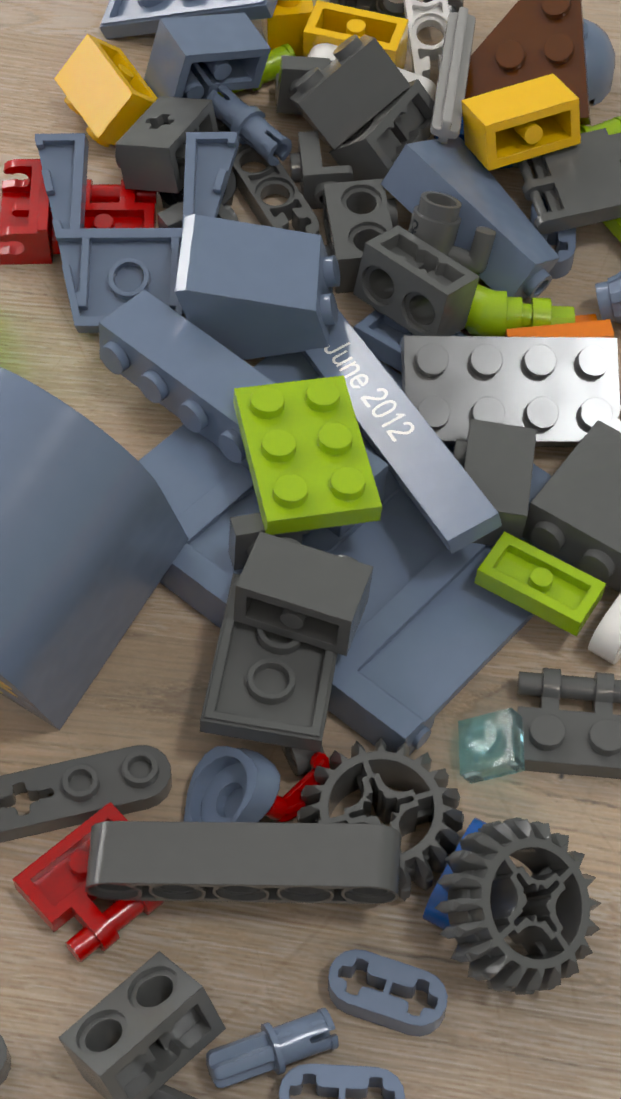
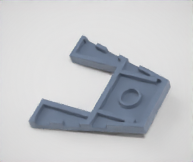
M186 132L182 228H84L89 141L86 134H35V142L42 165L41 171L53 217L54 232L60 249L62 269L74 326L78 333H99V322L144 289L186 318L175 293L184 218L186 215L192 214L217 218L239 147L237 132Z

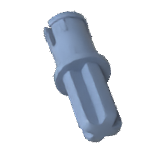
M321 1008L317 1012L272 1027L269 1022L261 1024V1032L216 1047L206 1053V1065L211 1080L217 1088H225L274 1070L277 1075L285 1073L286 1065L327 1050L337 1049L339 1047L338 1036L336 1034L330 1035L329 1032L335 1029L333 1020L328 1010Z

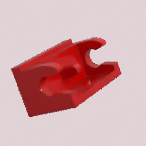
M13 159L4 163L3 172L5 174L21 173L28 176V178L24 180L10 179L2 181L0 265L53 264L51 241L53 217L44 185L40 159Z

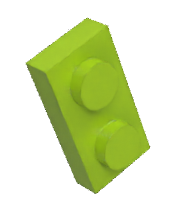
M505 531L477 569L474 581L480 587L576 637L599 603L606 587V583Z

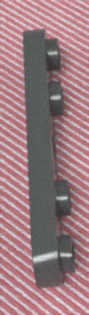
M136 745L1 775L0 843L81 825L109 802L122 815L157 806L168 797L172 788L171 765L166 755L159 749L148 745ZM20 793H27L30 801H35L30 804V813L26 815H18L16 808L11 807L16 804V795Z

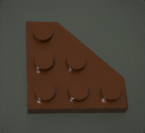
M519 0L471 55L465 99L553 73L579 98L580 125H591L582 0Z

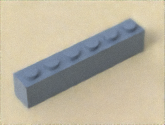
M145 289L99 322L100 359L112 373L121 374L137 386L151 402L160 403L180 418L187 429L194 433H200L219 447L221 452L230 461L240 463L250 470L233 404L234 388L275 384V382ZM365 448L379 497L382 501L384 499L389 464ZM355 524L328 527L327 529L340 538Z

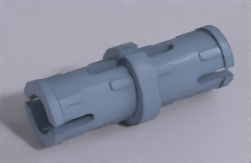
M225 85L218 86V91L224 98L214 89L210 92L207 99L213 102L215 117L224 123L231 132H237L240 144H248L271 166L279 165V160L273 154L277 155L282 161L288 157L292 149L291 140L266 121L264 112L256 106H248Z

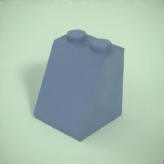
M197 214L185 216L175 293L188 321L243 360L329 347L330 326L337 325L338 309L333 294V287L340 286V270L336 256H328L321 235Z

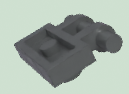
M543 668L542 673L519 671L517 695L540 696L539 708L518 706L513 770L621 779V715L613 714V703H621V680H615L612 673L595 672L594 678L561 675V669ZM560 698L592 701V712L559 710Z

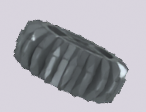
M382 738L376 742L374 752H366L364 747L356 741L351 747L350 759L334 750L329 759L330 769L316 766L314 778L320 785H305V788H303L301 800L306 805L298 810L297 823L390 824V827L397 829L401 833L402 839L403 836L415 832L416 825L429 822L430 829L416 846L402 853L400 842L399 897L405 902L411 894V882H414L425 891L433 885L434 876L432 872L443 873L448 864L445 858L456 850L461 837L457 832L463 829L464 814L456 809L460 802L458 788H446L449 781L446 768L429 772L432 759L428 752L415 760L409 758L410 747L406 741L398 747L397 753L387 752L386 743ZM388 787L398 789V790H400V791H402V792H398V791L391 790V789L388 788ZM358 789L360 790V801L357 804L344 808V815L330 818L333 810L343 798ZM372 805L374 807L376 816H371ZM377 816H380L381 821H382L384 824H381V823H380V820H379V818H378Z
M516 817L504 820L503 823L501 821H494L483 824L482 828H478V832L467 834L463 839H460L461 850L454 851L445 858L453 873L443 875L441 879L436 881L448 892V899L441 901L435 909L444 914L448 913L450 923L439 935L447 939L455 938L458 943L451 959L457 960L460 963L469 962L468 977L474 978L477 981L487 980L488 989H493L497 992H515L516 995L534 994L536 990L554 989L556 986L561 985V978H570L573 974L579 973L577 960L584 959L585 956L593 953L585 936H592L600 930L590 920V911L599 906L601 902L589 898L587 889L596 877L587 873L582 874L579 869L585 854L576 851L567 852L569 835L551 834L549 823H541L539 821L529 823L528 819ZM509 856L522 862L533 874L530 876L523 866L516 867ZM508 935L515 944L521 943L528 954L523 956L517 953L504 941V938Z

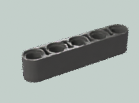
M104 821L91 826L85 891L89 895L108 900L384 904L393 902L399 897L401 833L393 827L380 824Z

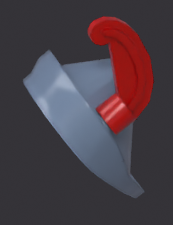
M214 747L202 757L195 767L187 792L184 822H259L264 816L273 821L287 822L297 817L298 810L306 805L301 800V792L305 785H320L314 778L316 766L329 769V758L322 752L313 754L310 760L313 769L281 797L277 795L280 789L281 775L276 766L264 755L246 748Z

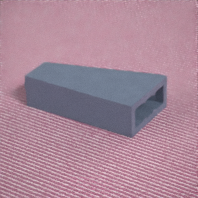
M458 137L456 139H448L447 144H442L438 142L437 138L408 143L404 146L381 182V185L412 214L414 206L419 204L421 194L426 191L441 192L458 199L462 204L459 213L461 222L455 246L470 251L476 227L478 226L488 227L496 231L487 268L483 273L477 275L491 289L507 291V297H522V299L538 297L550 284L552 276L549 272L560 257L494 176L468 149L465 141Z

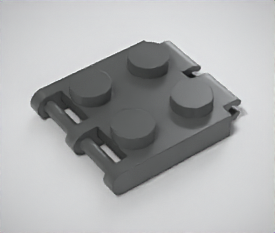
M606 128L581 133L580 144L512 164L515 168L520 169L525 182L522 186V191L525 199L533 203L538 216L535 219V225L540 234H549L621 218V133L608 135ZM529 166L532 167V170H533V172H534V177H533V175H532V172H531ZM543 198L545 200L549 212L546 211V208L542 200Z

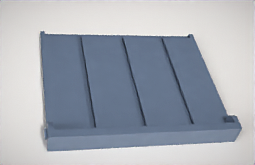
M301 352L268 356L254 366L255 369L275 383L320 378ZM379 361L402 390V375ZM183 424L139 460L158 483L189 538L160 583L221 629L233 573L241 575L243 570L233 569L228 553L230 517L259 513L260 509L250 470L240 463L230 461L221 452L219 447L200 433L190 431ZM361 433L365 448L378 456ZM446 446L453 454L454 447ZM533 464L529 507L532 500L552 477L535 464ZM388 469L384 499L381 501L382 512L380 521L355 524L340 538L327 528L310 530L309 534L303 535L302 545L335 555L350 556L360 563L373 566L368 602L347 656L337 655L328 711L374 746L382 738L386 743L387 752L397 753L398 747L406 741L410 747V756L415 749L421 748L428 740L435 716L528 623L534 614L475 584L477 569L494 546L471 543L451 554ZM524 538L521 539L522 541L536 547L533 543L529 542L528 540Z

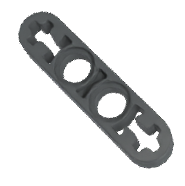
M216 118L218 132H231L224 123ZM241 144L238 147L232 171L236 177L238 190L260 224L289 230L288 221L292 219V226L295 231L319 235L320 224L317 216L281 162L279 161L277 166H271L248 144ZM249 162H259L266 166L264 170L256 173L244 171L241 167ZM272 194H279L288 199L284 204L277 206L266 204L263 201L266 196Z

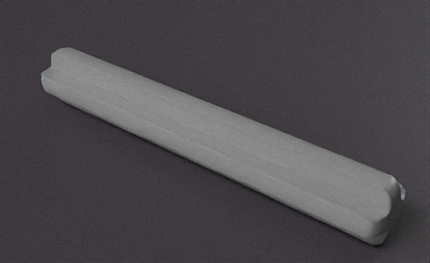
M459 7L458 12H450L447 18L430 126L431 134L438 136V142L442 144H447L448 139L458 138L461 130L463 116L461 100L465 99L476 23V18L468 14L469 9L466 7Z

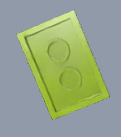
M344 375L234 388L233 404L265 533L275 535L380 521L382 503Z

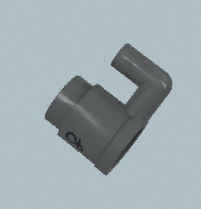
M435 191L423 192L419 204L414 206L408 232L475 274L483 273L487 268L496 231L488 227L478 226L476 227L470 251L455 246L461 222L459 216L461 202L445 193Z

